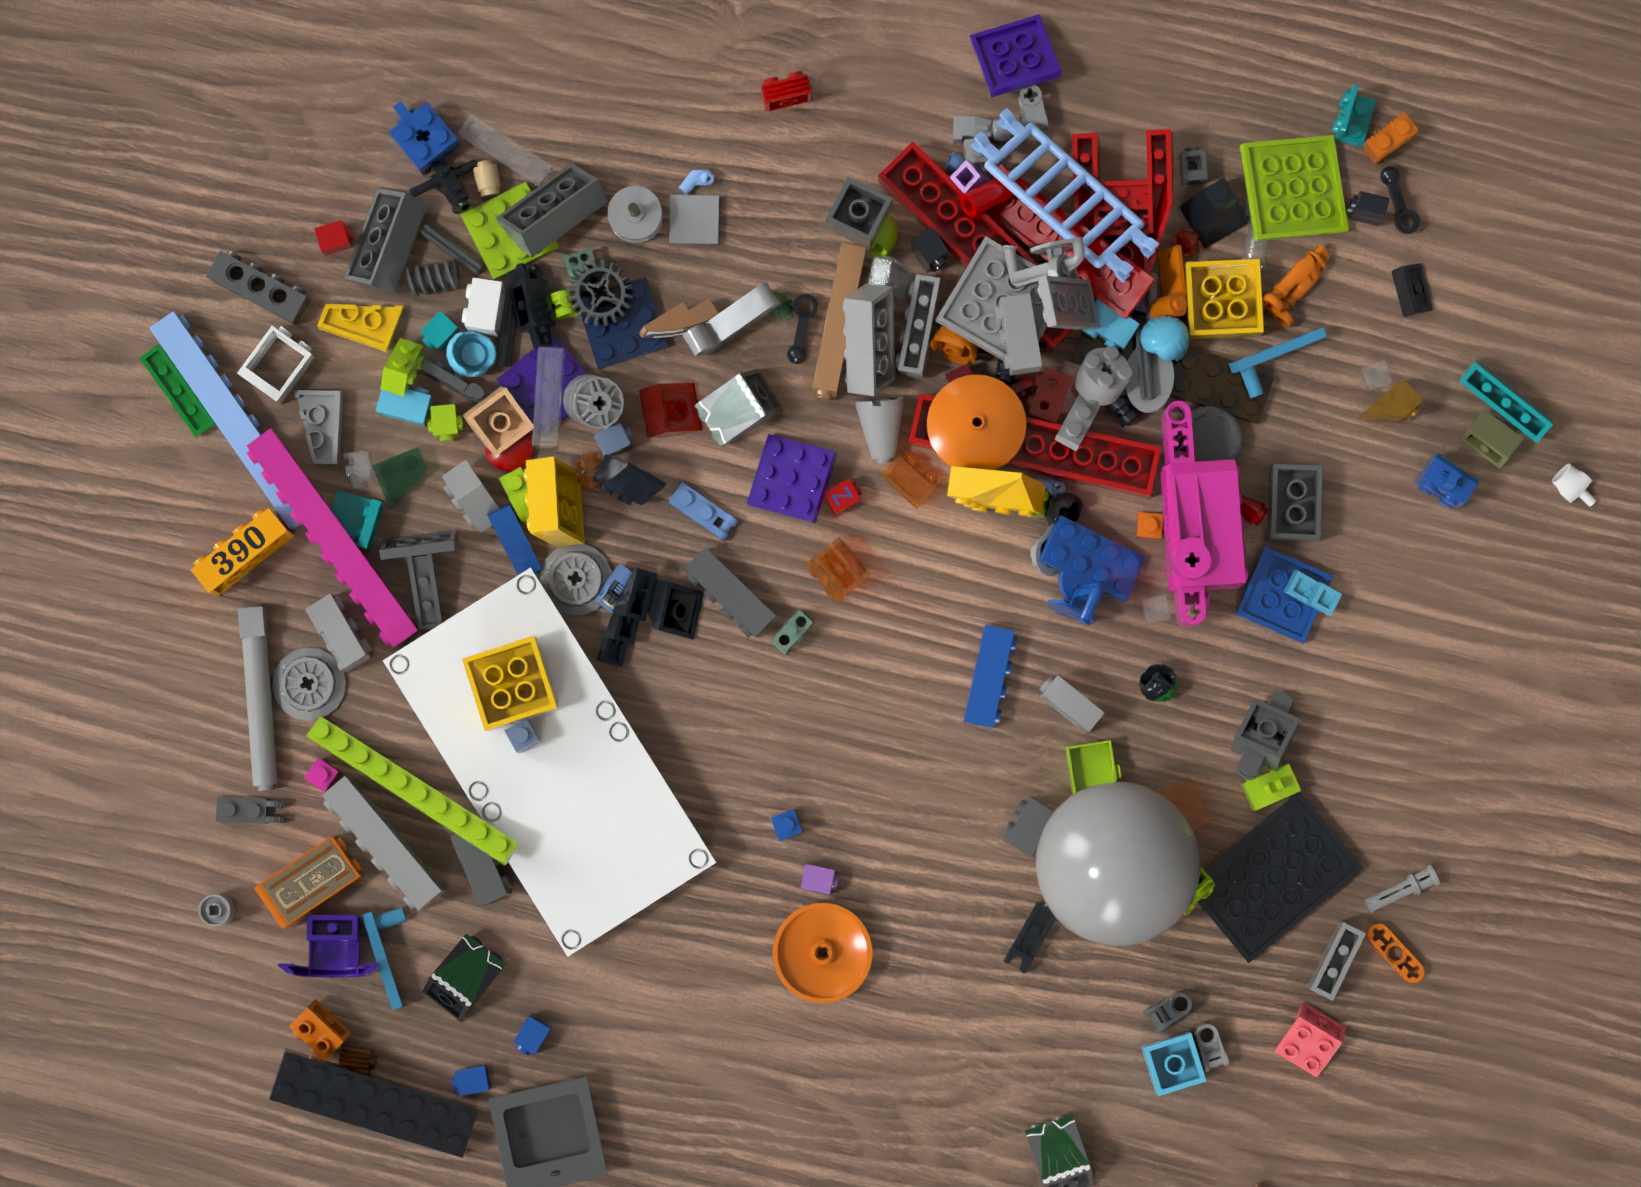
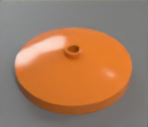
M967 375L948 383L935 396L927 416V434L930 444L937 456L950 467L998 470L1014 458L1023 443L1026 433L1025 411L1018 396L1002 381L986 375ZM978 418L982 425L975 427L972 423L973 420Z
M814 903L799 908L784 920L774 939L773 963L778 977L790 992L806 1001L831 1003L846 998L861 986L871 967L872 944L867 929L855 914L839 905ZM820 948H825L827 950V955L825 957H820L818 955V950Z

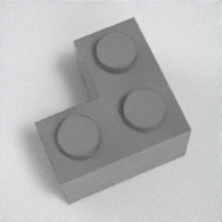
M465 460L442 476L447 484L443 488L459 512L462 510L466 512L463 517L471 528L476 526L479 532L482 533L492 526L487 514L498 509L499 506L467 460Z

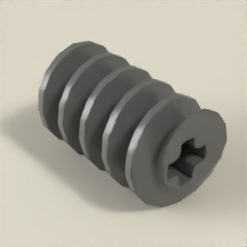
M455 258L453 266H450L448 261L444 260L443 268L440 267L438 262L434 263V269L432 270L428 263L425 264L424 271H421L419 266L415 265L414 273L410 271L409 267H406L410 291L412 290L416 297L420 296L421 289L425 295H428L430 287L434 293H439L440 285L444 291L449 290L450 284L454 290L459 287V272Z

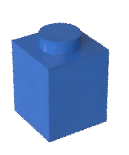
M794 809L771 818L779 841L803 833Z
M533 1015L528 1016L513 1041L518 1044L516 1049L528 1056L530 1053L535 1055L552 1027Z
M487 1064L456 1070V1076H452L454 1091H458L459 1096L489 1091L491 1089Z

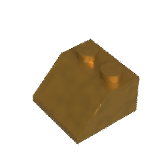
M1403 378L1359 418L1362 421L1397 423L1404 419L1406 422L1421 410L1418 405L1423 399Z

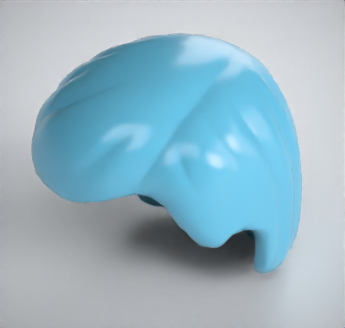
M1171 316L1155 317L1149 320L1143 327L1140 341L1147 352L1157 354L1163 361H1179L1188 350L1189 332L1186 325L1178 318Z
M476 331L455 334L450 339L446 349L449 365L455 372L467 377L482 376L495 363L497 358V349L493 341Z

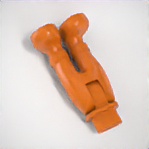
M1318 245L1314 251H1309L1305 254L1304 258L1298 260L1289 273L1279 283L1275 284L1272 288L1273 291L1266 293L1262 297V306L1267 309V314L1285 328H1290L1294 324V319L1289 313V309H1292L1296 302L1313 287L1322 274L1321 270L1326 268L1325 263L1330 258V255L1322 245Z

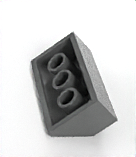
M571 163L496 217V220L516 246L533 257L542 252L552 242L560 239L571 228L579 225L586 217L598 211L608 200L599 180Z
M377 188L344 279L377 292L394 295L395 290L399 286V279L404 266L407 264L411 247L416 240L418 228L425 216L427 203L407 193Z

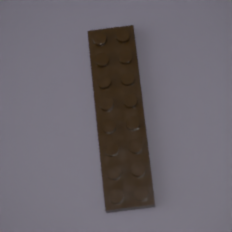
M1082 330L1072 363L1081 366L1090 351L1096 348H1106L1107 346L1104 345L1106 341L1099 336L1094 339ZM1135 333L1124 351L1118 349L1119 354L1127 361L1136 348ZM1190 349L1187 350L1181 360H1172L1174 384L1170 396L1202 407L1213 406L1221 408L1235 418L1256 425L1259 424L1274 377L1257 372L1264 393L1250 398L1241 372L1232 373L1229 362Z

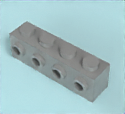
M916 274L915 281L911 282L909 296H912L911 303L906 306L905 310L906 329H902L900 343L903 345L901 353L897 354L895 367L898 368L900 375L925 379L931 348L930 342L933 338L943 286L941 278Z

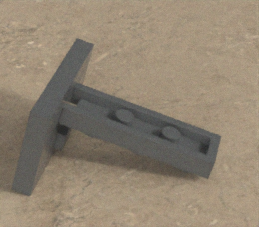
M457 530L383 539L379 550L381 560L407 557L418 631L434 629L443 623L432 553L454 551L458 542Z

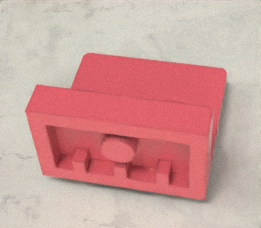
M1303 1002L1298 1009L1295 1022L1279 1042L1275 1052L1317 1077L1343 1043L1346 1027Z

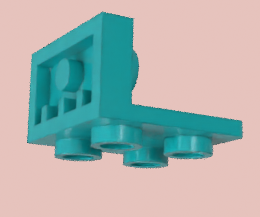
M1353 84L1350 90L1346 89L1340 99L1338 109L1342 110V112L1339 113L1338 118H1335L1332 132L1335 133V141L1362 148L1376 100L1356 95L1359 85Z
M340 490L337 491L332 511L354 539L357 546L371 551L385 504L375 499L370 500Z

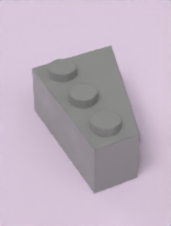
M328 594L305 610L316 630L326 642L328 651L337 660L339 670L349 673L372 658L369 653L372 651V648L366 638L361 639L356 631L359 630V627L352 617L348 619L343 610L346 609V606L339 596L335 598L334 595Z

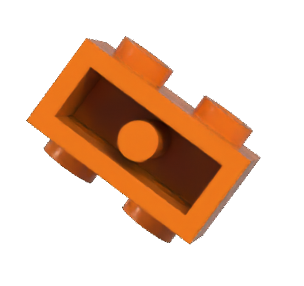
M317 999L289 1026L293 1030L294 1035L298 1039L303 1040L311 1048L312 1052L323 1060H327L351 1034Z

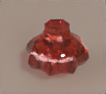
M1180 229L1177 234L1173 235V246L1181 245L1182 255L1192 258L1195 253L1199 252V236L1196 232Z

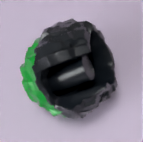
M1165 664L1150 665L1140 676V691L1147 700L1166 702L1177 693L1179 687L1178 680L1176 679L1177 675L1171 667Z

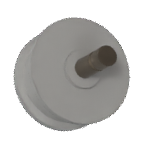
M629 186L621 189L612 197L608 206V219L611 228L616 236L625 242L632 244L647 242L661 228L663 213L660 202L654 193L644 187Z

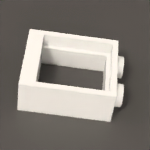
M271 326L237 374L281 405L315 357L310 353L312 351L310 346L301 340L298 344L290 339L293 334L282 326L279 329ZM277 338L304 356L280 391L253 373L255 367Z

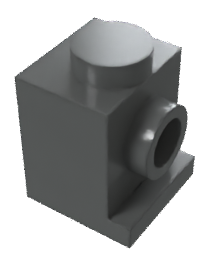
M1199 147L1185 148L1184 152H1181L1179 155L1181 186L1205 184L1208 180L1206 151L1199 150ZM1194 163L1196 170H1190L1188 164Z

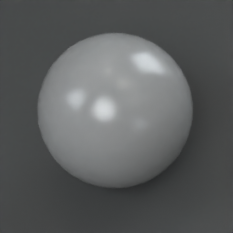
M1100 783L1082 789L1070 796L1048 819L1037 846V881L1050 911L1059 922L1074 934L1088 941L1106 946L1121 947L1141 944L1168 931L1187 911L1199 883L1200 852L1196 836L1188 820L1178 807L1165 796L1151 788L1135 783Z

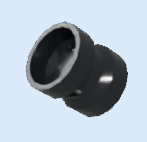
M1127 394L1107 408L1111 415L1118 417V423L1122 428L1141 414V411L1132 407Z

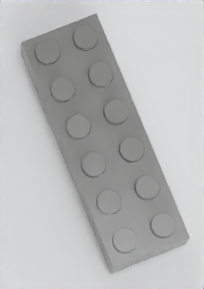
M344 776L322 795L325 799L323 802L325 807L332 814L339 815L341 818L339 821L340 825L346 832L355 834L358 838L355 840L356 844L363 852H370L374 857L371 859L372 863L379 871L383 870L390 876L387 881L396 891L399 889L406 895L403 900L412 910L414 908L424 910L447 891L353 777Z

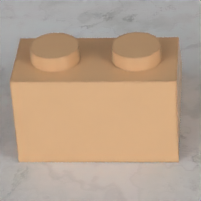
M502 386L462 415L474 433L495 457L535 428L507 388Z

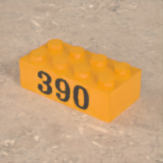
M264 508L260 509L252 516L254 520L247 525L241 524L232 532L234 535L227 541L225 539L221 540L213 547L215 551L208 556L202 555L193 563L195 566L191 569V572L208 593L218 597L295 536L277 512L270 508L266 510Z

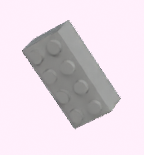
M866 283L844 298L842 308L845 313L843 334L846 337L844 358L847 364L845 382L847 383V393L875 396L895 381L893 287Z

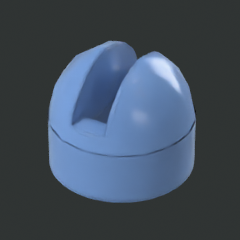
M953 152L946 163L945 170L954 173L963 164L964 158Z

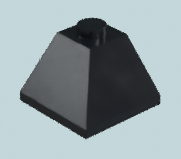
M1224 177L1206 187L1179 207L1204 249L1247 224L1238 199Z
M656 580L648 609L654 629L694 640L704 596L703 591L668 581Z

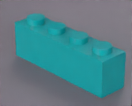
M1477 358L1460 376L1459 382L1536 443L1553 425V419Z

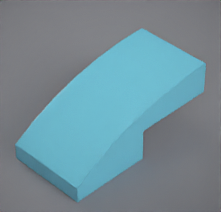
M1294 570L1283 591L1328 616L1332 615L1342 596L1341 593L1331 587L1315 581L1298 570Z

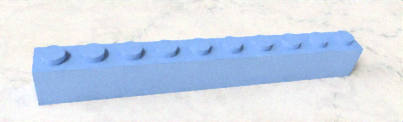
M174 311L149 329L286 525L291 530H294L300 525L297 524L290 514L293 512V509L288 503L284 505L276 495V492L279 490L275 484L269 485L261 474L264 469L259 463L254 464L246 454L249 451L246 445L262 435L258 430V427L261 426L253 414L248 416L244 410V407L247 406L239 394L234 396L230 390V387L233 386L225 374L220 376L216 370L219 366L211 354L206 356L202 350L205 346L197 334L192 336L188 330L191 325L183 314L178 316Z

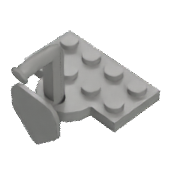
M1082 237L1052 241L1031 248L1032 254L1047 255L1049 262L1019 271L1016 257L1018 246H1003L1005 248V259L1011 283L1016 287L1035 282L1039 283L1038 294L1044 306L1043 318L1049 328L1090 331L1100 328L1090 280L1079 279L1076 269L1085 256ZM1073 248L1074 256L1068 257L1064 254L1065 250Z

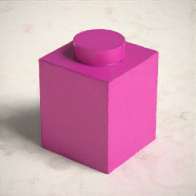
M317 758L304 779L323 792H326L335 784L342 771L324 759Z

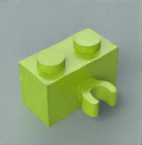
M1281 763L1277 771L1268 768L1269 772L1262 775L1259 774L1254 780H1246V782L1241 783L1253 811H1257L1301 791L1289 763L1284 765Z

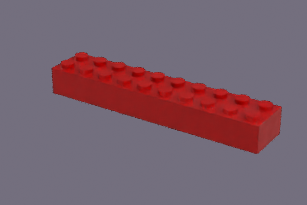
M913 141L878 175V182L926 230L933 227L949 252L965 268L969 265L985 236L1002 246H1018V249H1016L1017 255L1036 266L1038 265L985 212L969 217L963 211L960 204V197L964 193ZM1047 326L1039 341L1047 343V349L1052 352L1074 329L1049 328Z
M919 394L908 445L933 450L927 434V416L935 396ZM1026 417V433L1023 443L1014 458L1005 465V467L1148 499L1151 496L1161 447L1087 431L1080 446L1075 451L1054 440L1062 425ZM975 418L972 422L975 427L982 425L978 418Z

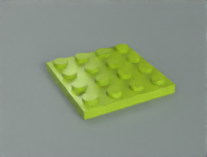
M1334 135L1250 142L1240 145L1255 242L1345 233L1349 231Z

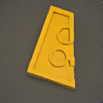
M325 304L317 328L387 353L404 311V306L382 307L381 305H372L371 307L349 304Z

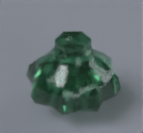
M774 292L780 304L768 314L773 318L792 319L794 308L791 304L793 301L788 299L784 293Z

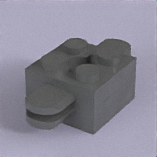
M1275 693L1268 704L1254 698L1234 737L1231 749L1232 752L1241 755L1237 772L1242 778L1246 780L1256 779L1264 766L1274 771L1278 770L1300 722V718L1290 714L1293 708V699L1287 693Z

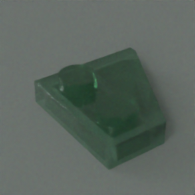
M418 447L372 465L390 509L399 503L427 471L426 464Z

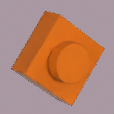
M1138 512L1136 537L1161 539L1163 514Z

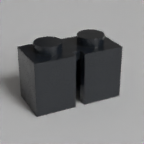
M933 227L912 239L911 250L926 273L931 270L937 272L946 265L945 262L947 261L949 250Z

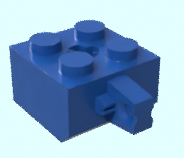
M401 101L393 107L401 118L397 121L398 125L389 131V134L422 175L429 171V167L434 162L442 161L460 146L458 139L428 102L424 103L417 110L413 108L409 111ZM423 135L428 136L429 140L427 142L421 140Z
M1437 453L1428 460L1415 483L1419 485L1418 489L1428 496L1433 494L1439 498L1438 502L1448 509L1452 507L1457 509L1467 502L1480 480L1472 477Z

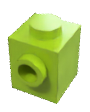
M455 404L430 406L431 418H427L429 433H433V436L436 439L439 438L440 442L454 441V437L460 436V430L464 429L463 417L458 415V407Z

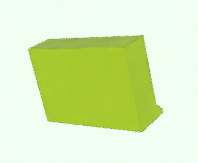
M1111 740L1065 747L1072 795L1093 785L1117 782V779H1122L1120 765H1115Z

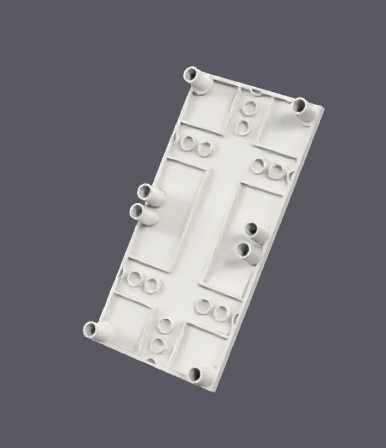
M531 568L383 660L481 819L518 842L519 847L508 862L567 957L717 863ZM535 636L559 709L528 718L541 742L521 753H516L504 730L519 722L488 732L484 730L462 659Z

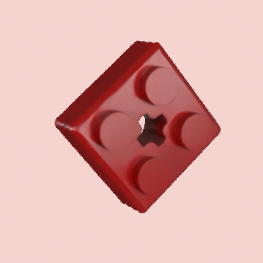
M802 71L788 74L786 79L779 80L778 77L765 79L764 84L761 86V96L765 110L769 112L810 102L812 100V90L809 76L802 74Z

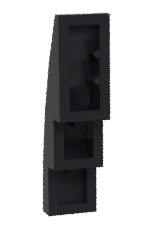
M634 568L613 610L597 657L598 661L622 667L628 643L634 644L639 622L646 620L657 573Z

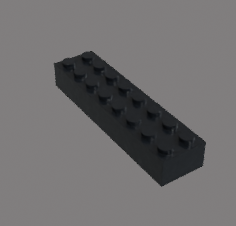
M287 1048L284 1050L269 1095V1100L461 1158L464 1156L478 1113V1108L475 1105Z

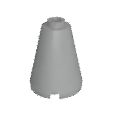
M887 396V398L871 397L858 399L855 401V406L871 459H876V462L879 464L890 463L891 458H895L897 453L904 397Z

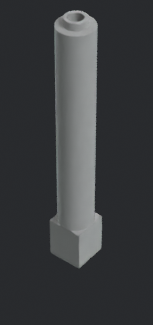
M263 606L238 608L239 633L243 647L253 787H258V791L273 790V785H278L267 645V637H269L267 608Z

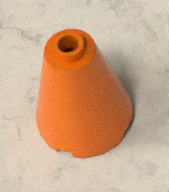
M944 326L940 327L930 342V347L935 353L937 349L943 353L942 358L955 364L965 365L971 362L973 365L977 359L979 347Z

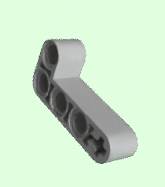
M765 282L705 324L694 326L682 336L696 357L708 355L772 311L780 302L767 282Z

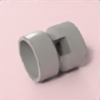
M213 894L202 899L199 904L198 914L203 923L208 926L217 927L230 923L236 916L237 909L235 902L228 895Z

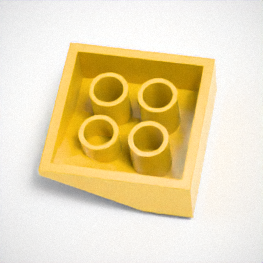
M1260 259L1186 262L1184 264L1187 296L1185 320L1189 332V340L1260 337L1263 334Z
M554 456L526 460L524 478L527 483L528 493L525 495L527 507H529L527 528L530 534L556 548L585 544L581 476L580 479L578 478L580 472Z
M951 466L947 496L954 498L955 503L972 508L973 511L987 512L988 508L995 509V513L1010 515V511H1017L1020 516L1033 517V513L1042 514L1046 485L1023 473Z
M535 636L462 659L485 731L488 732L526 718L559 709Z

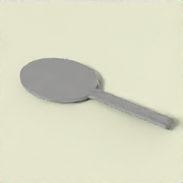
M1154 272L1151 275L1156 280L1150 287V293L1147 295L1146 323L1153 319L1149 308L1151 302L1157 299V274H1154ZM1135 348L1127 361L1132 369V375L1125 387L1126 392L1135 408L1141 412L1152 413L1161 409L1171 395L1174 384L1172 360L1165 362L1157 354L1151 353L1155 397L1152 400H1142L1137 348Z

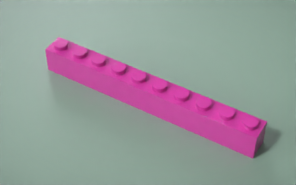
M270 428L246 445L249 449L246 452L248 457L254 464L259 463L264 469L261 472L264 479L269 485L274 483L279 490L276 492V495L284 505L288 503L293 509V512L290 514L297 524L303 523L307 528L308 532L305 533L307 538L313 545L318 543L323 550L320 553L323 560L328 566L331 563L337 570L334 574L342 585L347 583L352 590L349 595L357 606L362 604L367 612L364 613L366 619L372 626L377 624L381 630L379 636L386 645L391 644L394 648L418 631V627L362 550L357 546L354 539L274 429Z

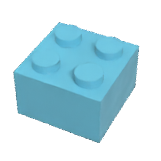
M1184 1032L1141 1046L1156 1095L1161 1096L1206 1082L1190 1032Z

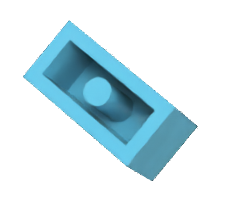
M414 387V391L408 389L404 397L381 389L376 412L379 415L426 427L427 418H429L431 410L430 406H432L434 398L428 395V390Z

